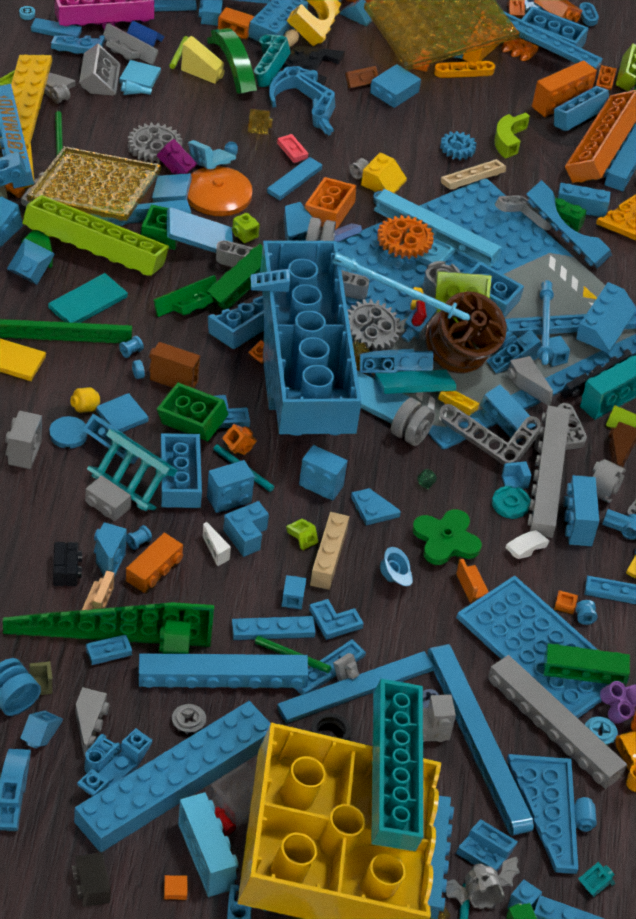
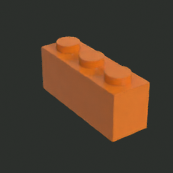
M163 533L126 567L125 581L143 593L149 588H153L162 576L168 574L172 566L182 560L183 544Z

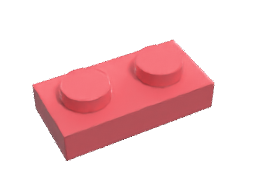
M293 134L277 139V144L293 163L308 158L309 153Z

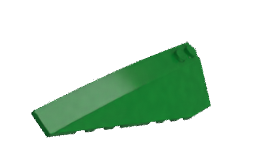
M170 602L4 617L3 634L105 640L126 635L129 642L160 644L161 627H165L166 620L169 619L170 621L177 620L178 622L186 621L191 623L189 646L210 647L214 605Z

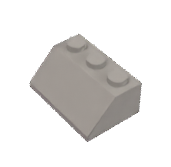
M96 44L84 53L79 84L90 94L114 96L117 91L120 63L100 44Z

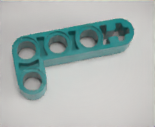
M263 35L260 37L259 42L264 56L254 69L259 87H266L271 84L272 79L290 55L291 51L286 36Z

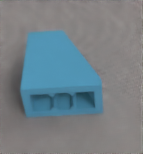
M301 202L285 206L284 229L286 241H306L309 222L312 216Z

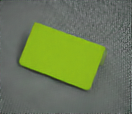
M614 405L606 426L616 428L618 422H622L636 428V414Z

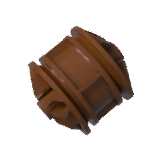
M470 291L455 294L445 303L450 306L457 303L456 309L470 315L468 321L456 317L457 323L452 317L448 318L447 312L441 310L430 319L425 329V344L428 351H433V360L442 368L453 373L465 374L480 368L488 356L495 353L502 346L506 337V321L497 304L483 294ZM473 342L479 349H475Z

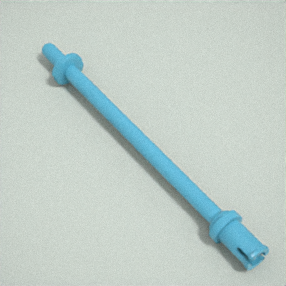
M337 252L333 259V264L347 269L349 273L351 271L359 272L447 312L449 319L452 315L467 321L470 319L469 314L456 309L457 303H454L452 306L447 305L359 265L355 258L350 259Z

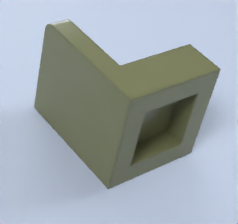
M50 662L30 663L29 674L41 686L40 695L52 694Z

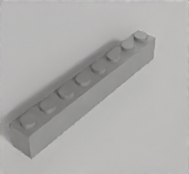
M549 405L546 413H542L541 423L544 424V427L541 426L539 433L542 441L538 442L537 452H540V455H537L535 462L538 470L535 469L533 481H536V484H533L531 495L534 496V499H531L529 510L532 511V514H529L527 525L530 526V531L537 530L544 537L553 538L557 520L570 409Z
M507 655L491 666L488 676L490 683L497 687L508 700H511L523 714H526L538 728H541L552 741L556 742L565 754L571 756L580 768L587 771L596 783L607 789L623 777L627 764L510 655Z

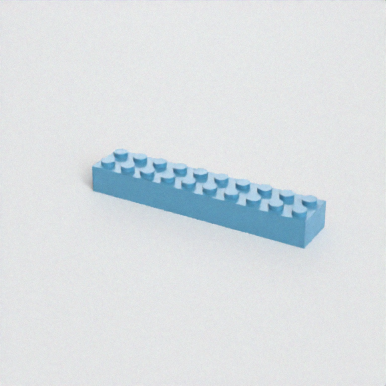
M250 701L244 703L76 806L74 810V823L100 853L178 805L180 799L194 795L256 756L271 723Z

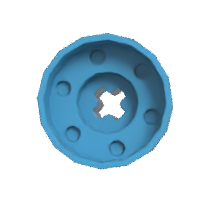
M10 658L0 662V709L7 716L18 715L27 710L38 699L41 686L31 674H28L27 669L18 659Z

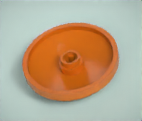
M216 166L214 169H206L204 167L191 173L192 180L187 201L195 210L211 216H230L243 211L250 204L252 185L242 173L222 166Z

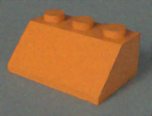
M324 177L306 202L305 209L312 217L321 220L322 227L326 220L335 221V230H337L355 203L356 185Z

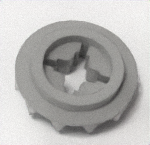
M181 705L172 714L173 726L177 727L178 732L184 731L186 734L189 732L197 733L198 730L203 729L206 723V714L197 705ZM190 717H193L192 722L189 721L188 723H185V718L189 719Z

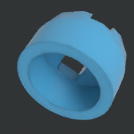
M230 141L226 143L224 151L237 155L238 146L235 142Z

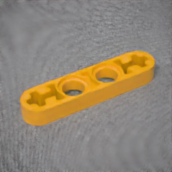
M490 61L438 63L435 65L434 74L439 78L491 76L494 74L495 64Z

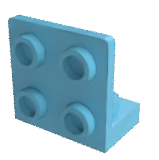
M195 140L188 142L190 156L199 166L206 167V169H214L217 165L229 164L232 160L236 159V155L224 150L217 149L212 151L211 147Z

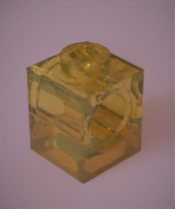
M250 109L248 132L268 134V128H272L273 118H270V111Z

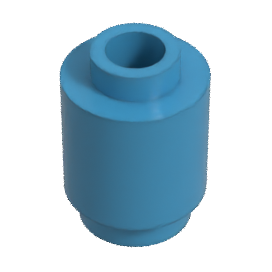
M587 797L577 799L574 805L576 828L585 832L590 831L597 825L595 804L592 799Z

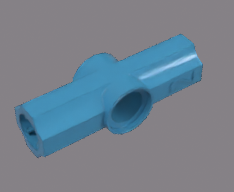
M608 509L602 525L622 531L625 538L635 540L636 514L626 516Z

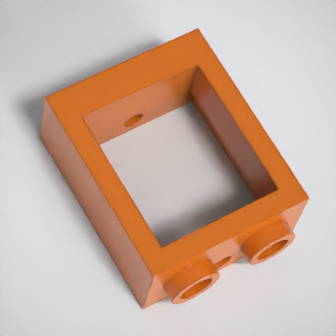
M534 0L536 4L549 13L576 23L581 17L582 10L568 0Z

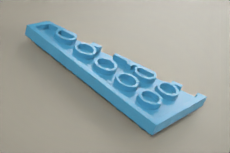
M508 754L507 761L554 871L577 874L578 854L571 759Z

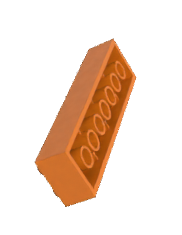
M636 90L609 96L565 165L572 183H582L591 179L597 180L603 176L636 122Z

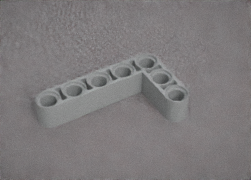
M446 404L440 409L441 421L446 426L503 465L505 463L519 462L541 431L540 420L534 416L527 417L507 443L455 406ZM450 411L453 413V416L446 418L443 416L444 413ZM461 422H467L469 426L465 429H462L459 427V424ZM533 423L537 425V428L529 430L527 426ZM481 432L484 434V437L476 439L474 435ZM523 438L526 440V443L518 445L516 441ZM492 443L500 445L496 450L491 449L489 446ZM512 453L515 455V458L507 460L505 456Z

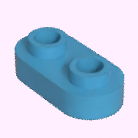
M588 2L581 3L579 8L582 10L581 19L583 23L587 26L596 25L599 16L594 5Z

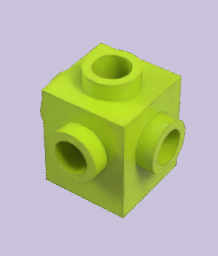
M244 213L233 218L232 232L241 241L247 243L259 237L260 224L251 215Z

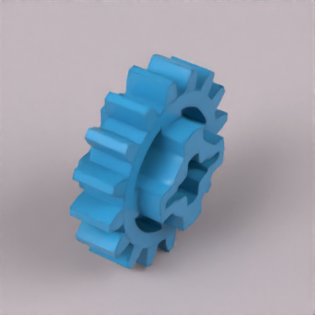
M458 131L454 134L449 132V135L444 134V137H442L440 149H442V153H447V157L452 156V159L457 157L461 160V158L467 159L468 156L472 157L475 154L477 143L474 142V138H470V134L464 135V132L459 134Z

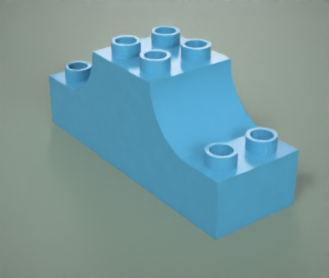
M263 241L260 273L290 269L289 292L262 291L264 306L263 363L269 410H276L279 434L299 436L302 434L340 435L357 433L362 401L341 266L332 263L338 252L337 241Z

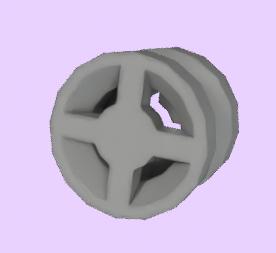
M65 84L59 85L58 88L53 87L50 89L51 98L56 104L61 103L62 100L70 99V91Z
M364 158L358 159L356 163H352L349 166L351 175L356 179L362 178L363 169L369 163Z

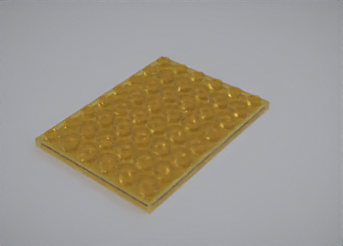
M374 0L364 3V9L407 70L519 38L520 34L495 0Z

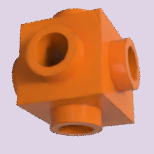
M233 424L222 437L227 443L228 448L235 454L238 452L245 455L257 442L252 436L253 432L248 427L244 426L243 428L236 424Z

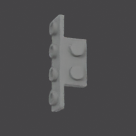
M106 24L103 36H105L107 41L106 46L111 48L112 52L120 53L128 60L140 58L149 64H154L158 49L111 24Z

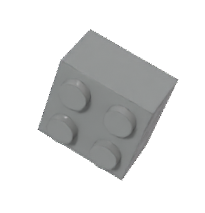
M19 411L17 417L13 418L11 432L8 431L5 442L8 443L6 456H8L9 465L31 469L42 442V415Z

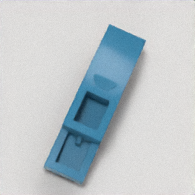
M396 349L360 354V373L433 371V351Z
M8 749L0 778V830L18 831L31 750Z

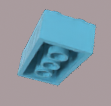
M204 792L180 799L178 825L207 896L211 897L230 891V885H234L235 880H237L236 868L239 865L236 855L231 854L229 838L223 835L222 822L214 814V803L212 800H208Z

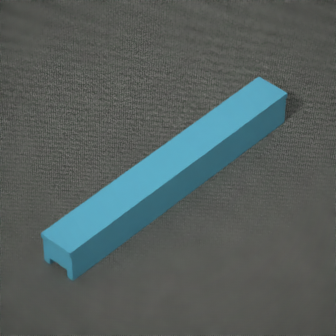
M383 189L376 197L377 206L374 208V211L392 220L394 216L400 218L401 215L404 218H407L409 215L410 219L416 217V221L423 220L422 224H428L427 228H432L431 232L434 233V237L456 247L455 252L477 263L480 261L489 267H492L499 261L501 246L386 189Z

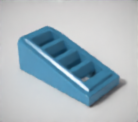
M290 269L251 274V290L289 292Z

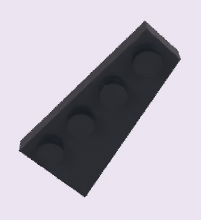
M629 349L624 350L621 357L617 358L614 356L603 367L598 365L588 375L584 373L568 382L560 394L564 399L576 397L580 392L584 391L585 383L589 378H594L602 371H607L615 364H620L627 360L632 353Z

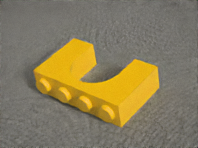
M306 0L316 10L319 19L300 4L290 13L287 22L313 47L318 43L321 44L326 39L325 35L331 30L330 26L334 23V18L340 12L341 3L338 0Z

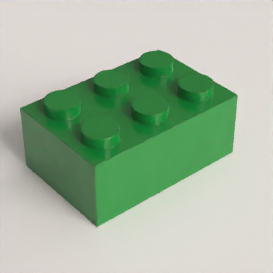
M179 382L157 408L162 424L187 434H200V439L207 442L229 415L223 399Z

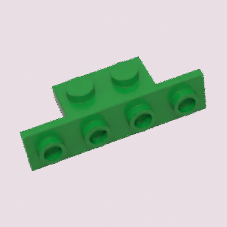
M209 276L153 299L156 315L160 317L172 311L188 315L195 309L207 307V304L213 302L212 295L208 294L207 290L212 284L217 282L216 276Z

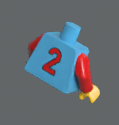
M414 287V288H413L414 290H417V291L423 293L422 288H418V287ZM412 300L410 310L414 311L405 321V331L401 338L408 343L413 337L419 339L425 332L430 319L437 313L435 307L421 300Z

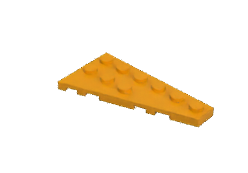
M636 194L621 203L614 211L610 210L607 212V215L603 218H598L596 224L636 241Z

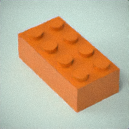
M583 60L537 81L532 108L544 117L554 114L556 107L593 88L597 70Z

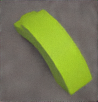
M527 113L516 117L508 114L498 122L494 144L497 151L505 159L518 154L521 141L514 134L527 129L530 118Z

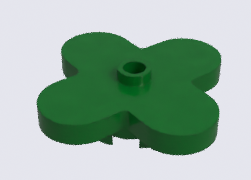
M449 510L441 520L429 515H421L414 520L413 533L419 539L426 541L424 557L432 564H445L450 557L455 555L456 557L472 559L477 557L481 551L482 543L480 539L467 532L470 518L462 510Z

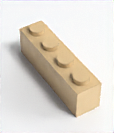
M330 512L313 566L311 586L330 590L347 534L350 516Z

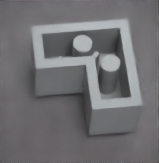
M452 695L430 696L428 708H423V742L450 740L456 717Z

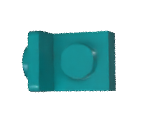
M597 862L578 880L594 898L609 884L612 886L615 884L612 878L615 874L607 865L603 867Z

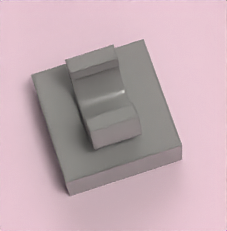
M348 653L333 662L338 681L348 678L354 679L359 676L353 654Z

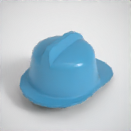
M396 547L387 548L384 558L380 563L382 575L388 582L395 581L402 586H410L413 578L407 556Z

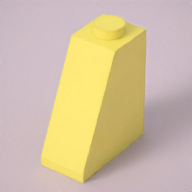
M190 36L183 43L181 70L214 84L219 79H222L225 72L223 69L224 62L197 39Z

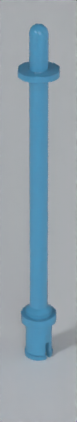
M545 280V285L544 281L541 283L540 298L543 300L542 346L538 349L537 356L541 359L543 365L549 363L554 353L553 349L549 347L550 300L554 296L553 284L549 280Z

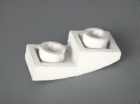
M537 530L515 538L506 544L505 548L511 552L512 556L521 559L530 557L536 549L546 548L549 540Z

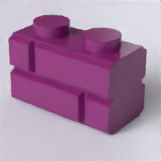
M175 139L166 144L156 155L175 175L188 174L197 165Z

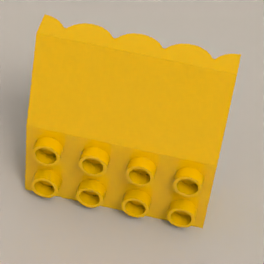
M271 723L258 750L237 904L303 919H430L431 910L428 901L433 884V866L431 861L436 843V828L433 825L438 809L439 792L436 786L439 779L441 762L423 758L424 838L417 850L409 851L371 844L373 746Z

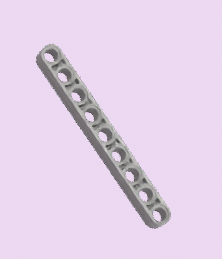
M220 241L217 243L216 261L220 264L234 267L253 247L230 241ZM341 270L345 296L360 300L365 299L368 294L369 279L362 275Z

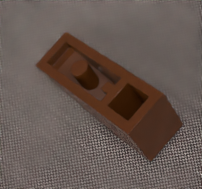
M618 422L616 428L612 427L609 433V438H611L609 448L612 463L624 467L636 444V428Z

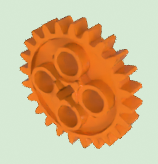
M401 215L400 218L394 216L393 220L388 218L387 221H383L382 225H379L377 241H379V246H383V251L388 250V254L395 253L394 257L401 255V259L404 256L410 259L411 256L417 258L418 254L423 256L424 253H428L433 245L434 233L431 232L432 228H427L428 224H422L423 220L416 221V217L410 219L409 215L407 218Z

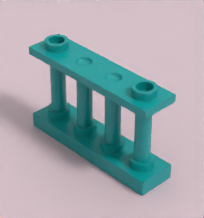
M109 429L106 436L112 439L110 448L98 468L88 466L87 470L93 473L92 477L95 479L102 475L130 494L131 499L137 503L136 506L144 511H147V509L155 510L156 506L149 501L161 480L167 475L174 477L178 470L120 431ZM123 446L127 449L125 451L127 454L114 477H111L105 471L117 449ZM138 456L141 458V465L127 488L120 483V480L133 457ZM153 466L156 468V475L142 498L134 491L148 467Z

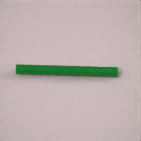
M57 111L55 113L56 158L61 160L63 159L62 113Z
M257 636L255 639L256 644L282 655H304L260 636ZM308 657V666L325 673L330 672V665Z

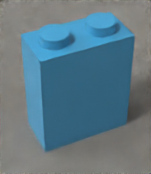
M396 64L372 79L370 93L395 108L419 92L421 79Z

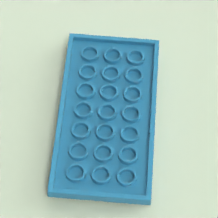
M516 576L508 579L457 613L456 618L500 659L510 655L577 718L602 702L600 691L609 684L544 676V655L548 643L596 650V648Z

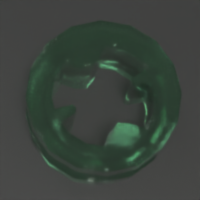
M424 469L418 475L417 480L424 488H430L437 481V477L430 469Z

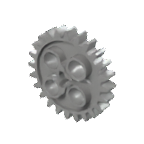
M151 122L150 126L144 123V127L138 125V129L133 128V132H130L128 148L129 152H133V156H138V160L144 158V162L150 160L151 164L154 161L159 164L161 160L156 155L172 139H175L182 147V138H180V134H177V130H172V127L166 128V124L160 126L159 123L153 125Z
M363 299L362 303L357 301L355 306L351 305L350 309H348L351 336L354 339L353 345L359 343V349L364 346L366 351L372 348L373 352L376 349L383 351L384 348L389 350L390 346L394 347L402 332L400 330L402 324H399L400 318H395L397 313H391L392 307L387 309L385 308L386 303L381 306L379 305V300L375 304L372 299H370L369 303Z

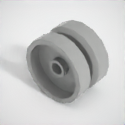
M311 217L306 241H334L336 222L326 220L323 230H321V220Z
M413 398L407 399L398 409L392 421L391 433L399 438L405 437V441L413 446L419 445L425 439L434 423L435 410L428 406L422 407L421 402Z

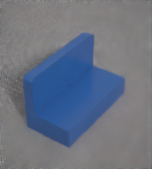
M133 20L127 31L128 34L154 47L156 40L162 42L165 37Z

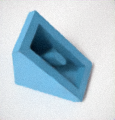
M365 0L351 3L340 12V15L364 26H368L375 19Z

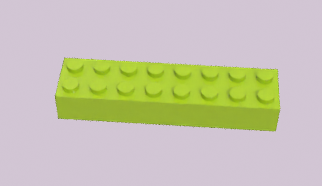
M43 195L27 204L22 223L32 230H39L47 236H54L64 243L74 244L79 249L89 250L96 256L106 257L111 262L121 263L126 268L136 269L147 276H152L164 265L169 249L168 245Z

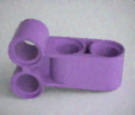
M614 681L601 689L600 698L605 704L611 706L608 711V717L613 723L621 724L633 717L634 709L636 708V684L625 687L623 683Z

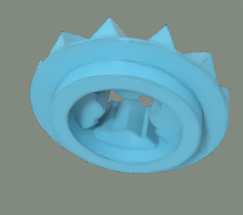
M593 717L585 723V726L607 746L610 743H614L618 732L612 721L604 717ZM600 727H602L601 730L603 733L601 736L598 735V730L600 729Z

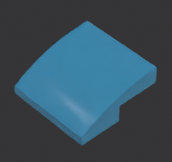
M480 819L470 830L469 836L458 847L456 854L474 865L483 864L484 866H490L498 872L503 865V861L507 860L518 841Z

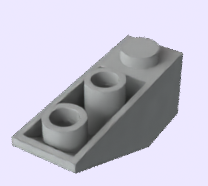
M82 687L76 702V721L85 756L86 751L97 739L95 736L96 732H100L102 729V717L107 715L110 703H107V693Z

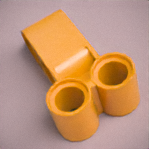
M636 731L617 735L615 742L629 770L626 785L631 791L636 792Z

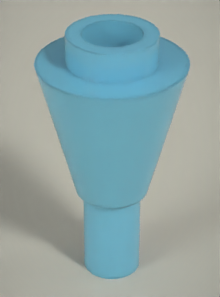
M128 79L121 84L123 95L140 93L151 95L152 88L141 87V85Z

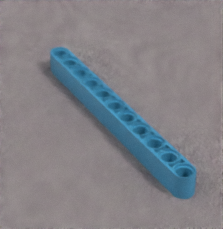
M446 644L428 648L427 654L434 665L433 671L444 695H452L456 721L507 831L511 836L533 831L534 824L531 814L451 646Z

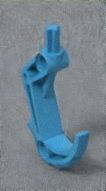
M288 66L283 71H279L272 79L269 87V96L273 108L276 107L275 98L280 92L296 88L313 100V126L321 128L328 136L331 135L334 129L330 125L329 119L335 109L334 91L316 82L318 80V72L315 70L309 71L300 66Z

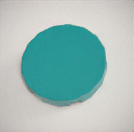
M504 486L495 491L492 498V506L499 515L510 519H517L523 517L529 511L530 497L521 488L517 487L515 489L512 486Z

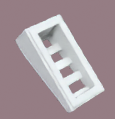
M204 523L203 538L215 563L219 566L230 560L231 547L209 523Z

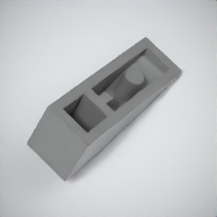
M528 356L510 360L507 370L509 379H512L518 388L544 404L551 405L553 390L532 358Z

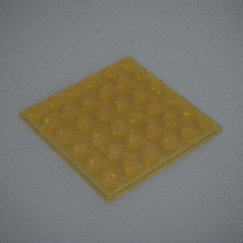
M64 146L27 194V201L32 202L40 195H43L88 214L127 221L160 173L161 165Z

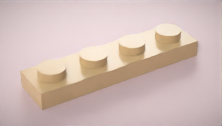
M496 159L441 177V183L450 190L457 189L460 186L469 185L472 182L506 172V165Z

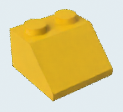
M379 153L363 169L361 186L374 192L386 189L395 194L407 181V178L394 158Z

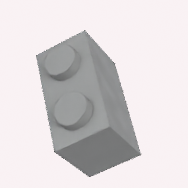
M102 475L86 488L85 501L88 505L96 508L113 521H116L131 509V495Z

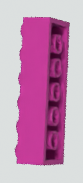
M54 0L55 15L58 23L66 27L72 24L83 26L88 23L98 25L104 22L118 23L119 21L132 22V20L149 21L154 19V0Z

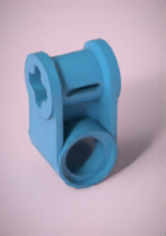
M101 734L86 751L85 772L88 773L93 769L99 773L119 754L121 744L118 742L115 744L108 740L106 735Z

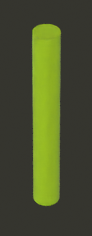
M188 36L183 37L169 64L171 69H175L182 55L183 43L189 38Z

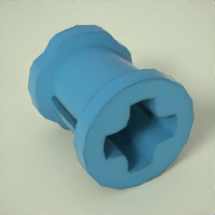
M134 336L127 342H121L119 349L122 355L128 358L132 353L142 351L144 345L138 336Z
M145 525L140 526L139 530L134 533L126 534V542L133 550L138 549L139 545L144 542L152 541V534Z

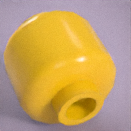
M91 387L78 388L73 392L70 403L79 413L93 412L100 404V396Z

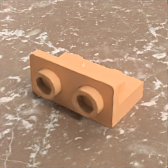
M106 571L104 578H100L99 582L94 581L82 610L106 608L114 589V572Z

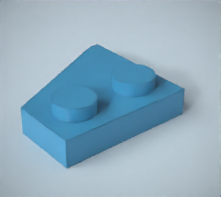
M370 488L352 492L351 499L365 525L399 518L401 515V511Z

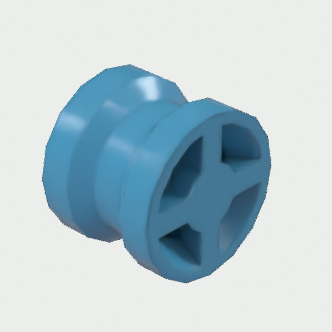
M582 600L576 604L577 619L580 624L589 625L597 621L596 606L593 601Z

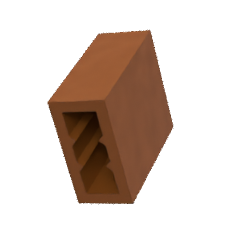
M158 342L149 354L151 359L148 369L150 380L172 388L178 382L195 388L199 381L200 355Z

